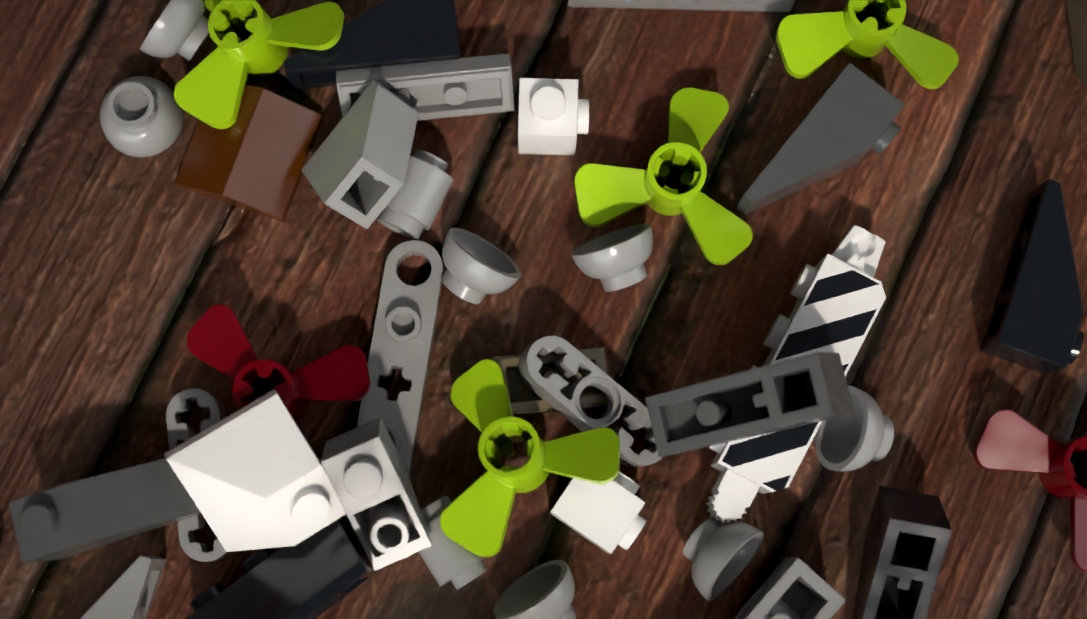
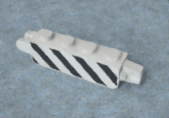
M854 225L831 255L827 254L815 267L809 264L804 266L790 292L791 295L798 298V301L789 318L779 314L763 345L772 349L763 366L815 352L839 353L845 376L847 375L886 299L881 281L874 278L886 242L885 240L864 228ZM752 365V367L750 368V370H751V369L758 368V367ZM822 421L710 446L711 450L717 452L711 467L719 470L721 473L711 490L712 496L707 497L709 502L706 503L708 506L706 511L710 512L709 517H714L717 521H721V524L725 521L726 523L736 522L737 518L742 519V514H746L745 508L750 507L757 492L765 494L789 487Z

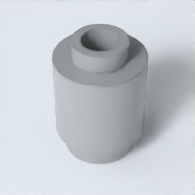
M417 149L414 156L409 158L404 185L380 213L376 221L398 234L413 240H419L423 229L430 230L453 182V178L445 172L448 164L429 152Z
M444 496L421 510L432 546L418 552L440 587L451 581L456 590H459L482 575L487 569L481 561L484 559L483 557L474 555L450 540L443 533L440 527V516L452 503L448 496Z

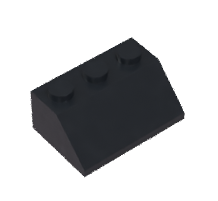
M342 516L295 546L282 547L276 552L272 548L261 549L240 565V569L245 575L225 589L221 582H218L193 599L189 605L194 610V613L186 619H315L381 569L374 571L359 538Z

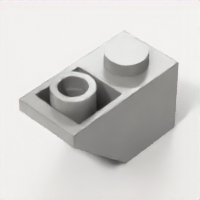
M373 79L301 170L323 203L365 229H368L404 185L419 115L418 111Z
M381 417L326 441L321 464L374 571L432 546V541L409 475Z

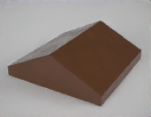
M245 85L238 117L231 127L217 129L199 120L174 184L177 187L284 222L303 173L301 170L307 163L323 116L264 88Z

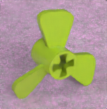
M203 0L204 6L211 12L208 20L209 35L218 47L179 81L174 88V99L185 112L213 128L226 129L231 127L238 117L247 74L262 77L275 72L284 63L289 47L319 51L333 47L341 37L344 12L338 4L324 2L271 19L256 0Z
M848 0L842 11L788 15L781 21L776 32V41L785 69L792 77L797 79L808 77L841 50L851 57L866 59L876 56L887 47L922 87L937 89L946 82L959 62L958 54L952 46L902 24L906 15L905 0ZM866 11L876 17H868L861 23L856 15L863 14Z
M683 88L677 91L671 98L669 106L668 143L659 147L652 154L646 170L592 163L583 165L577 171L574 181L578 212L581 220L590 227H600L647 203L651 209L662 215L675 216L683 214L702 253L709 262L715 265H725L742 253L752 241L753 234L750 226L701 192L707 176V167L701 152L728 113L729 103L727 99L720 93L697 88ZM670 166L684 171L679 179V183L683 187H688L686 193L678 194V189H671L666 185L661 188L656 182L657 177L666 179L670 173Z
M490 359L479 361L453 383L450 393L451 401L482 433L479 439L478 453L482 464L488 471L442 512L440 527L450 540L474 555L488 558L496 555L501 550L515 494L535 490L544 483L549 472L600 485L611 482L618 475L621 442L615 431L610 428L601 427L543 442L530 423L521 418L514 417L502 369L495 361ZM515 442H528L526 452L529 461L523 467L518 468L517 465L511 467L501 466V456L507 458L515 456Z

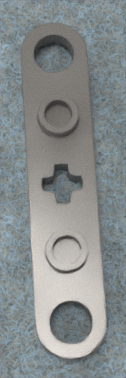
M419 240L400 243L389 253L386 259L368 358L371 387L369 393L361 400L357 427L379 417L382 418L405 465L409 478L442 289L441 277L444 274V267L439 253L430 244ZM411 255L421 256L427 259L431 265L429 278L417 286L403 283L398 276V268L401 262H404L407 257H412ZM393 369H401L404 380L411 382L410 391H401L395 401L388 400L387 390L379 387L380 379L390 378Z

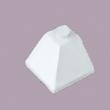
M275 390L268 392L164 454L226 552L295 546L346 515L326 472Z

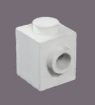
M520 78L518 154L575 155L577 134H588L589 99H578V79Z
M620 471L614 480L601 485L573 478L550 512L551 515L608 554H612L617 545L627 551L647 521L638 515L645 504L644 501L635 496L640 486Z

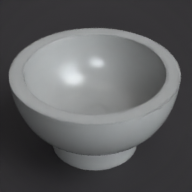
M171 0L148 33L140 50L158 58H170L180 54L190 61L209 34V19L203 16L205 12L203 0Z
M133 76L119 81L107 92L100 108V123L107 140L118 151L133 157H149L166 150L178 138L184 121V111L174 99V90L164 82L148 76Z
M637 224L601 235L576 247L571 251V257L585 275L600 279L604 291L610 292L629 287L648 276L644 262L649 258L653 248L651 225Z
M460 228L449 229L442 248V257L447 270L441 277V281L452 293L467 302L480 304L486 294L504 292L521 277L522 273L517 264L495 245L467 230Z
M848 386L854 413L822 421L815 434L817 457L825 468L832 471H853L865 466L871 460L879 461L883 459L890 451L894 439L892 420L887 415H883L878 403L868 393L853 386Z
M713 517L705 520L693 532L684 546L683 555L692 562V580L699 593L707 601H713L721 596L740 577L759 550L764 533L744 522H729L722 525Z
M553 560L525 573L500 595L493 609L495 617L497 619H576L577 613L571 605L575 595V583L569 566L563 560Z

